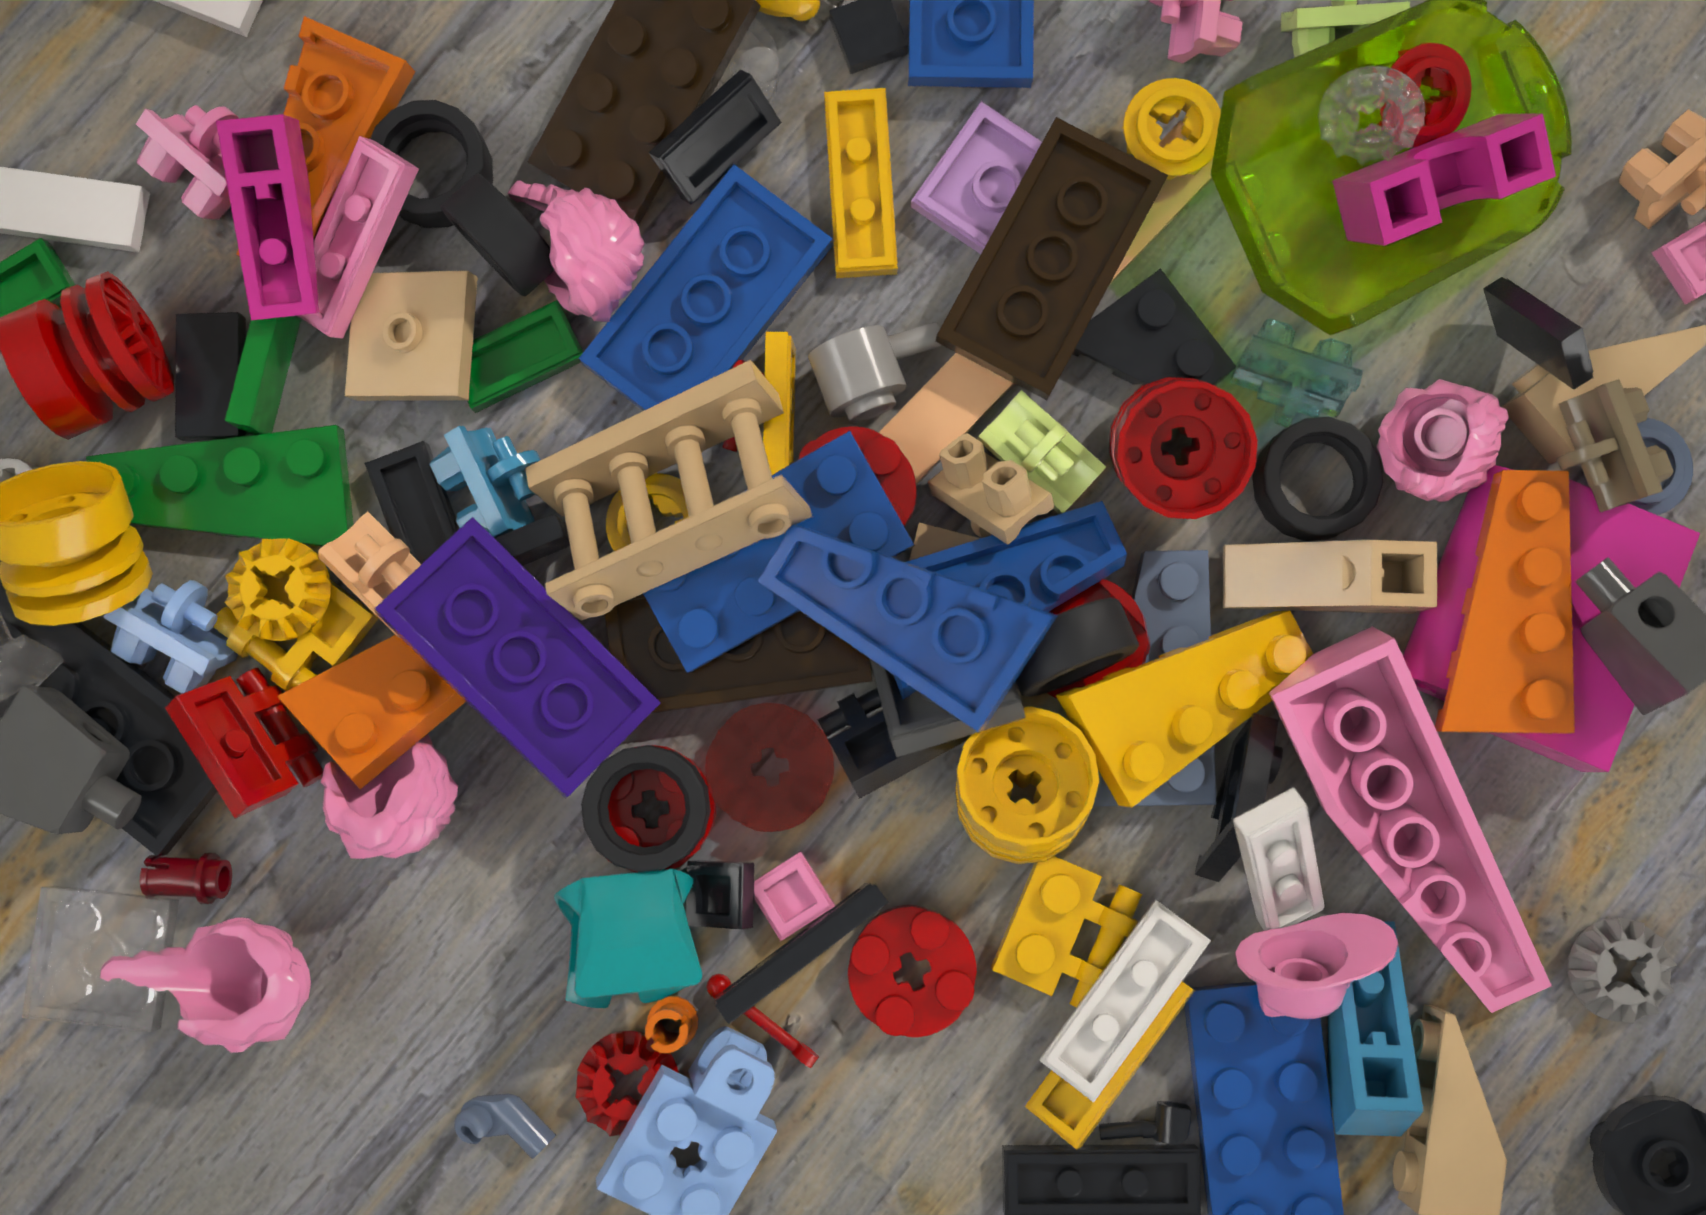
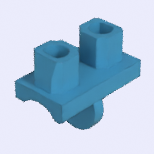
M457 426L444 434L449 446L430 462V467L438 484L446 491H459L468 485L476 502L457 513L456 522L459 528L473 517L496 538L535 522L526 502V499L534 496L535 493L528 488L525 468L541 460L537 451L528 450L517 453L509 436L497 440L492 429L486 427L467 431L465 426Z

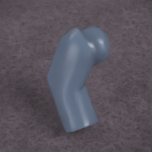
M513 1094L476 1096L464 1103L461 1112L454 1121L456 1134L466 1143L477 1144L481 1141L482 1137L509 1135L531 1159L535 1158L556 1136L520 1097Z

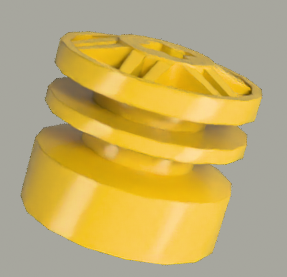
M74 461L51 464L29 470L0 482V578L4 589H6V594L15 617L29 624L50 626L83 622L108 614L126 605L149 586L153 573L149 560L143 551L142 539L137 529L130 526L134 514L122 478L115 467L101 462Z
M1033 706L1023 707L1026 718L971 734L964 743L956 775L955 794L958 818L971 841L990 856L1015 864L1046 861L1067 849L1084 827L1087 817L1092 810L1099 784L1096 755L1082 731L1060 714ZM1015 782L1021 788H1025L1030 784L1035 786L1034 804L1032 805L1025 798L1017 803L1010 800L1013 789L1012 783Z

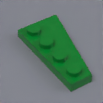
M338 425L86 456L87 462H101L115 467L119 472L134 514L130 525L178 531H196L237 538H289L302 544L324 546L343 535L354 525L344 429Z

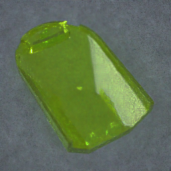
M1427 0L1252 75L1224 91L1211 177L1262 293L1331 336L1374 318L1538 229L1554 212L1565 190L1558 181L1562 158L1572 154L1571 124L1564 93L1550 61L1532 35L1516 19L1505 24L1487 11V1ZM1421 42L1439 43L1451 47L1464 59L1471 76V99L1467 112L1455 131L1498 114L1543 113L1556 177L1501 199H1476L1441 209L1442 223L1385 246L1347 241L1332 180L1413 149V147L1393 142V137L1385 129L1377 125L1381 119L1380 108L1373 100L1375 96L1380 94L1384 81L1380 72L1394 64L1398 59V51L1411 49L1420 45ZM1421 84L1419 89L1410 91V94L1406 95L1405 100L1409 101V103L1420 105L1421 101L1430 99L1431 95H1439L1440 91Z

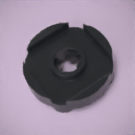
M1645 1095L1621 1104L1609 1114L1606 1121L1600 1122L1594 1127L1590 1135V1146L1594 1153L1592 1163L1595 1179L1602 1195L1615 1210L1622 1215H1706L1705 1113L1674 1097ZM1659 1149L1666 1153L1674 1152L1676 1160L1668 1165L1671 1176L1665 1180L1655 1172H1650L1649 1167L1653 1154Z

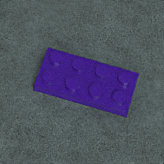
M473 517L374 608L375 613L564 798L569 797L602 761L660 704L575 617L549 597L546 589Z

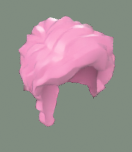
M521 180L516 181L507 195L516 202H524L543 211L544 213L539 217L540 222L550 232L551 247L549 258L554 271L544 280L549 292L555 294L556 299L563 308L577 316L583 314L592 317L594 321L610 322L611 314L618 308L619 300L627 296L632 290L631 283L637 278V272L643 266L644 255L641 251L645 243L640 235L639 226L633 219L627 216L615 199L594 194L589 188L576 192L573 189L563 190L552 184L545 187L544 184H526Z
M1441 379L1424 390L1406 388L1398 395L1393 409L1386 414L1378 429L1380 438L1376 447L1382 460L1384 472L1395 481L1396 489L1426 501H1449L1459 494L1466 493L1472 488H1477L1487 482V470L1496 465V458L1501 447V432L1505 430V423L1509 419L1508 411L1499 406L1498 399L1492 394Z
M429 734L416 742L414 746L361 790L334 762H329L325 765L321 784L325 787L323 799L325 822L330 831L341 836V840L350 858L365 859L377 856L398 858L407 853L419 852L432 840L439 837L445 825L450 823V815L455 811L454 802L457 797L458 784L452 779L446 757L433 746Z
M239 917L212 926L198 927L185 949L182 947H167L159 952L142 950L133 957L112 956L101 967V979L106 981L120 978L137 987L146 986L158 991H170L179 1002L180 1015L184 1018L178 1020V1029L185 1035L194 1037L204 1045H223L230 1053L243 1052L256 1042L285 1039L293 1027L300 1009L309 998L311 985L310 971L299 949L293 946L292 938L287 932L273 926L256 924L249 918Z

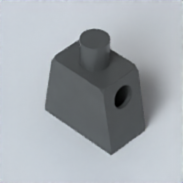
M1608 557L1575 581L1601 612L1580 628L1582 636L1643 716L1690 693L1706 681V614L1666 574L1657 572L1635 588Z
M23 685L0 722V814L56 834L83 832L89 826L94 816L115 829H121L133 818L142 799L141 795L116 781L129 759L130 752L128 748L60 691L50 687Z

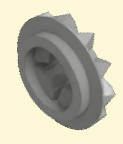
M1609 918L1590 925L1578 936L1569 954L1568 976L1574 994L1590 1012L1606 1020L1634 1024L1635 1020L1646 1015L1659 1014L1658 1005L1665 996L1674 992L1670 985L1671 970L1677 964L1667 953L1664 946L1666 940L1655 934L1644 923L1626 918ZM1610 953H1614L1619 958L1629 961L1639 957L1636 960L1637 964L1630 971L1635 979L1633 983L1636 985V989L1620 981L1609 984L1612 982L1611 977L1618 971L1616 965L1612 962L1614 958Z

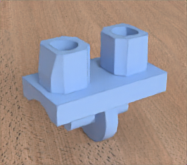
M189 580L184 583L177 591L163 583L159 584L153 592L145 589L133 601L104 615L106 620L117 626L111 652L129 663L142 665L153 660L157 650L171 657L163 676L165 684L181 694L206 685L216 669L236 661L238 656L237 653L226 645L228 638L213 628L218 616L204 608L208 597V589L195 580Z

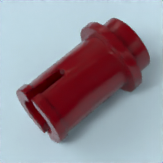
M204 853L200 859L149 855L144 860V864L146 867H155V869L141 868L140 889L146 897H155L157 895L196 897L200 904H212L217 898H225L232 884V867L230 862L220 859L216 853Z

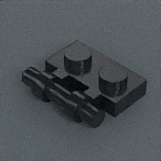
M877 687L856 698L854 693L837 701L839 708L817 719L859 799L964 743L971 736L968 735L896 757Z

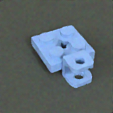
M723 1026L713 1032L704 1043L688 1071L690 1078L661 1065L596 1177L597 1190L650 1215H729L777 1132L774 1120L759 1113L772 1090L775 1078L772 1065L767 1062V1053L764 1045L728 1026ZM691 1141L699 1143L698 1153L701 1160L695 1165H689L687 1168L677 1167L676 1158L670 1154L673 1148L676 1146L680 1149H686Z

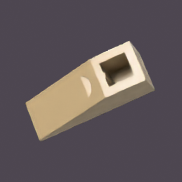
M1353 540L1233 544L1223 546V609L1414 614L1437 607V542Z
M1424 1004L1422 1020H1416L1412 1028L1424 1112L1407 1130L1404 1151L1400 1150L1394 1160L1393 1183L1395 1189L1399 1191L1398 1199L1418 1215H1500L1507 1159L1455 1014L1432 1005Z

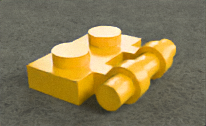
M263 572L260 573L264 578L263 583L268 588L267 594L263 597L264 601L262 604L274 599L289 604L292 607L295 606L288 599L290 595L284 589L286 582L290 579L288 577L289 573L282 578H277ZM330 580L331 596L325 614L310 631L297 637L298 640L288 652L274 641L261 639L239 627L237 619L228 606L222 608L216 614L218 619L213 628L228 638L226 645L242 658L250 655L272 672L271 680L275 684L288 691L316 676L310 669L318 655L332 666L347 660L379 618L370 609Z
M1056 856L1046 861L1035 862L990 968L999 974L1050 996L1053 995L1062 973L1074 977L1079 981L1069 1004L1077 1007L1119 950L1124 938L1128 937L1137 925L1138 920L1134 919L1133 916L1143 894L1119 884L1110 907L1093 901L1102 876ZM1084 919L1101 925L1087 960L1070 953Z

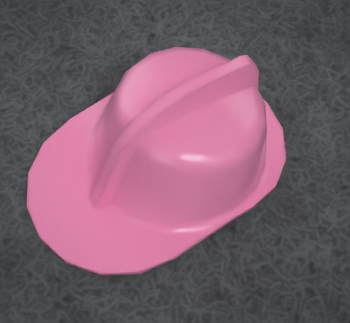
M1339 913L1318 917L1284 928L1253 933L1240 942L1235 956L1238 967L1248 978L1256 981L1259 1004L1266 1016L1316 1019L1328 1016L1339 1008L1351 981L1364 978L1382 970L1394 958L1398 941L1394 930L1380 919L1365 914Z

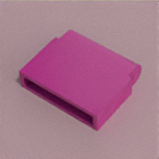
M1495 465L1487 470V482L1467 492L1437 568V607L1419 613L1403 653V658L1417 689L1445 701L1450 679L1446 678L1451 654L1452 651H1457L1465 615L1461 614L1466 590L1472 587L1478 557L1475 555L1493 475L1502 470H1513ZM1569 479L1575 733L1490 734L1580 772H1609L1635 705L1582 636L1580 628L1601 612L1575 581L1609 557L1635 588L1657 572L1666 574L1680 588L1700 533L1629 503L1600 513L1591 488Z

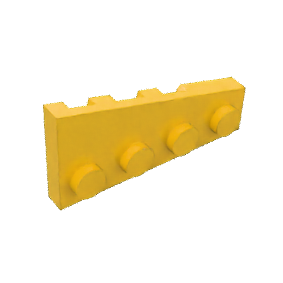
M1274 611L1211 635L1207 640L1192 646L1180 647L1161 654L1158 659L1140 666L1125 668L1103 677V680L1082 688L1075 687L1059 693L1056 697L1071 723L1082 731L1096 755L1097 769L1118 806L1132 808L1249 719L1254 712H1258L1271 702L1272 699L1269 693L1312 656L1313 652L1291 611Z

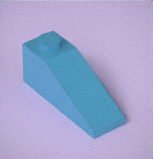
M1383 921L1394 930L1397 938L1395 922ZM1399 946L1394 958L1382 970L1364 978L1351 981L1342 1004L1337 1010L1328 1015V1078L1335 1134L1401 1137L1424 1112Z

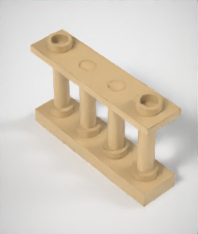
M751 360L525 468L528 488L562 517L565 516L574 564L573 571L545 583L546 593L579 620L583 621L589 617L604 615L620 603L764 538L779 536L792 525L812 517L809 505L782 475L772 478L759 425L784 412L779 393ZM735 437L748 490L714 505L701 453L710 447ZM677 463L689 517L656 532L645 479ZM620 490L631 544L599 558L589 506L593 502Z

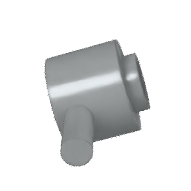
M933 322L887 336L884 326H867L836 336L813 349L809 353L808 359L830 416H847L850 423H855L876 417L895 407L897 403L894 397L907 388L897 360L942 346L935 342L940 330L938 324Z

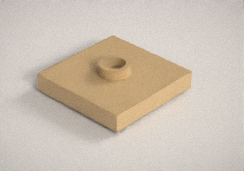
M469 271L372 273L351 319L345 396L356 401L469 400L478 277Z

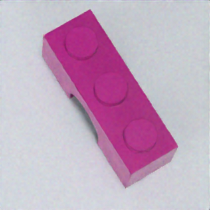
M1543 113L1498 114L1332 180L1347 241L1385 246L1442 223L1441 209L1470 200L1501 199L1556 177Z

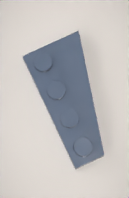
M1208 550L1144 551L1141 553L1131 597L1145 617L1147 632L1150 638L1151 646L1145 663L1158 659L1159 655L1174 649L1189 647L1205 641L1211 636ZM1214 745L1135 806L1216 805ZM1098 770L1099 784L1093 806H1118Z

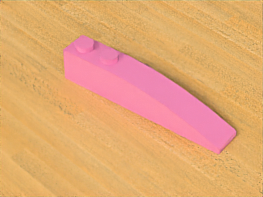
M1372 626L1314 653L1269 694L1322 809L1491 1013L1551 987L1548 976L1395 638Z

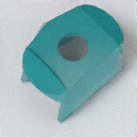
M671 868L667 870L581 877L578 881L558 891L554 895V900L564 917L571 924L565 1000L585 1007L607 1008L609 1007L612 995L637 993L642 1003H650L673 995L688 986L697 985L701 981L703 974L683 907L693 885V878L682 871Z

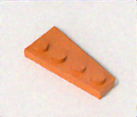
M304 16L298 35L304 42L298 65H290L283 88L289 94L284 115L299 120L310 184L313 238L315 239L359 136L371 138L375 126L391 110L398 106L415 74V70L402 58Z
M1502 470L1493 475L1475 555L1478 557L1472 587L1466 590L1461 614L1465 615L1457 651H1452L1446 675V678L1450 679L1443 709H1438L1435 729L1437 732L1575 733L1569 471Z
M396 635L277 696L360 790L466 702L401 637L398 638Z

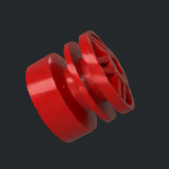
M108 271L87 279L85 288L77 284L62 290L60 300L62 310L47 299H42L0 317V351L12 379L25 401L41 422L62 438L69 440L112 420L114 408L112 400L120 408L132 412L145 405V398L155 402L174 392V377L170 363L154 325L128 288L119 278Z
M1164 377L1140 386L1122 402L1110 426L1108 452L1116 476L1144 507L1167 518L1198 519L1223 510L1244 491L1256 467L1258 439L1249 413L1231 393L1205 381L1193 378ZM1178 427L1181 434L1192 438L1191 446L1182 448L1181 459L1175 460L1172 454L1161 450V443L1171 440L1172 429Z

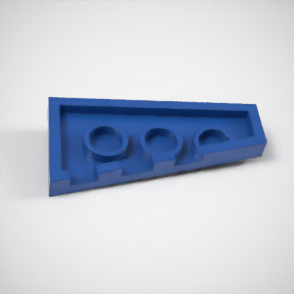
M1103 501L1026 524L1022 527L1017 538L1008 545L994 535H990L919 557L906 563L1049 612L1124 567L1127 552ZM894 675L903 699L917 691Z
M792 525L758 580L759 583L977 732L985 729L1057 617V615L801 525Z

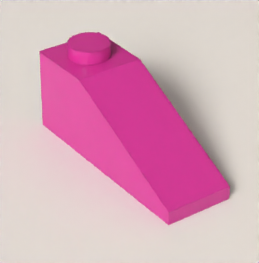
M279 114L216 121L251 320L319 313L310 184L299 120Z

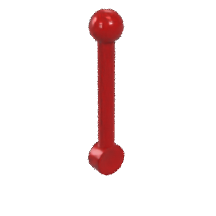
M724 974L712 975L706 986L708 994L715 999L716 995L731 985V981ZM752 1006L743 1013L791 1051L793 1056L807 1067L812 1068L819 1059V1056L810 1047L796 1040L755 1006Z

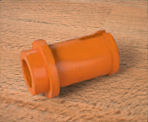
M668 996L660 999L651 1008L645 1026L646 1039L652 1038L654 1040L651 1047L660 1053H672L687 1045L694 1038L698 1029L699 1017L695 1007L688 1000L680 996ZM670 1018L675 1022L680 1019V1031L678 1033L667 1031L662 1024V1019Z

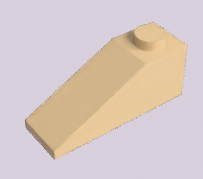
M1706 325L1590 350L1588 352L1594 371V378L1575 390L1538 364H1535L1512 383L1519 393L1505 403L1502 408L1507 409L1508 416L1544 459L1549 464L1557 461L1556 458L1575 451L1559 403L1618 379L1623 388H1640L1645 396L1706 345Z

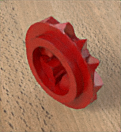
M1421 42L1420 45L1411 49L1398 51V59L1394 64L1380 72L1384 81L1380 94L1373 98L1380 108L1381 119L1377 125L1385 129L1393 137V142L1413 148L1453 133L1463 120L1471 99V76L1464 59L1451 47L1439 43ZM1421 84L1440 91L1439 95H1431L1430 99L1421 101L1420 105L1409 103V101L1405 100L1406 95L1410 94V91L1419 89Z
M619 1031L603 1037L587 1051L577 1069L575 1098L580 1102L586 1114L587 1122L594 1123L599 1128L605 1130L610 1137L622 1134L640 1101L639 1099L635 1101L629 1095L623 1096L620 1100L616 1098L611 1104L607 1101L617 1083L612 1075L613 1070L607 1065L608 1063L614 1070L618 1069L624 1075H628L634 1070L638 1071L646 1065L648 1070L642 1075L643 1079L637 1086L638 1092L642 1097L661 1065L679 1073L672 1054L660 1053L651 1047L654 1040L652 1038L647 1040L645 1033Z

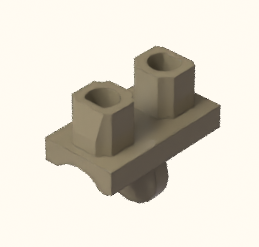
M1618 379L1559 403L1575 451L1556 459L1561 470L1581 464L1600 513L1663 491L1660 483L1669 478L1674 471L1666 450L1659 448L1657 445L1646 448L1637 426L1638 423L1647 420L1649 412L1642 389L1637 387L1623 388Z

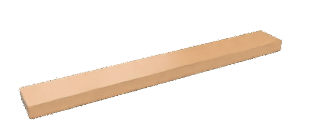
M1181 120L1161 140L1159 146L1164 148L1166 143L1170 144L1176 137L1184 141L1187 140L1181 133L1184 125ZM1217 153L1195 175L1187 174L1177 176L1171 180L1166 179L1110 285L1223 168L1226 161ZM955 353L879 433L896 442L910 462L914 471L916 485H918L941 461L939 456L941 450L961 435L967 434L1012 388L1014 383Z

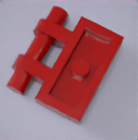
M253 668L236 679L245 697H243L231 676H227L177 695L165 708L235 819L277 800L293 790L299 783L290 771V768H292L303 787L310 786L323 777L324 771L314 755L318 748L308 733L301 734L285 710V705L277 697L282 694V691L278 685L270 686L259 668ZM259 721H262V723L264 724L265 728L271 735L276 745L273 744L270 737L268 736V734L266 733V731L264 730L263 726Z

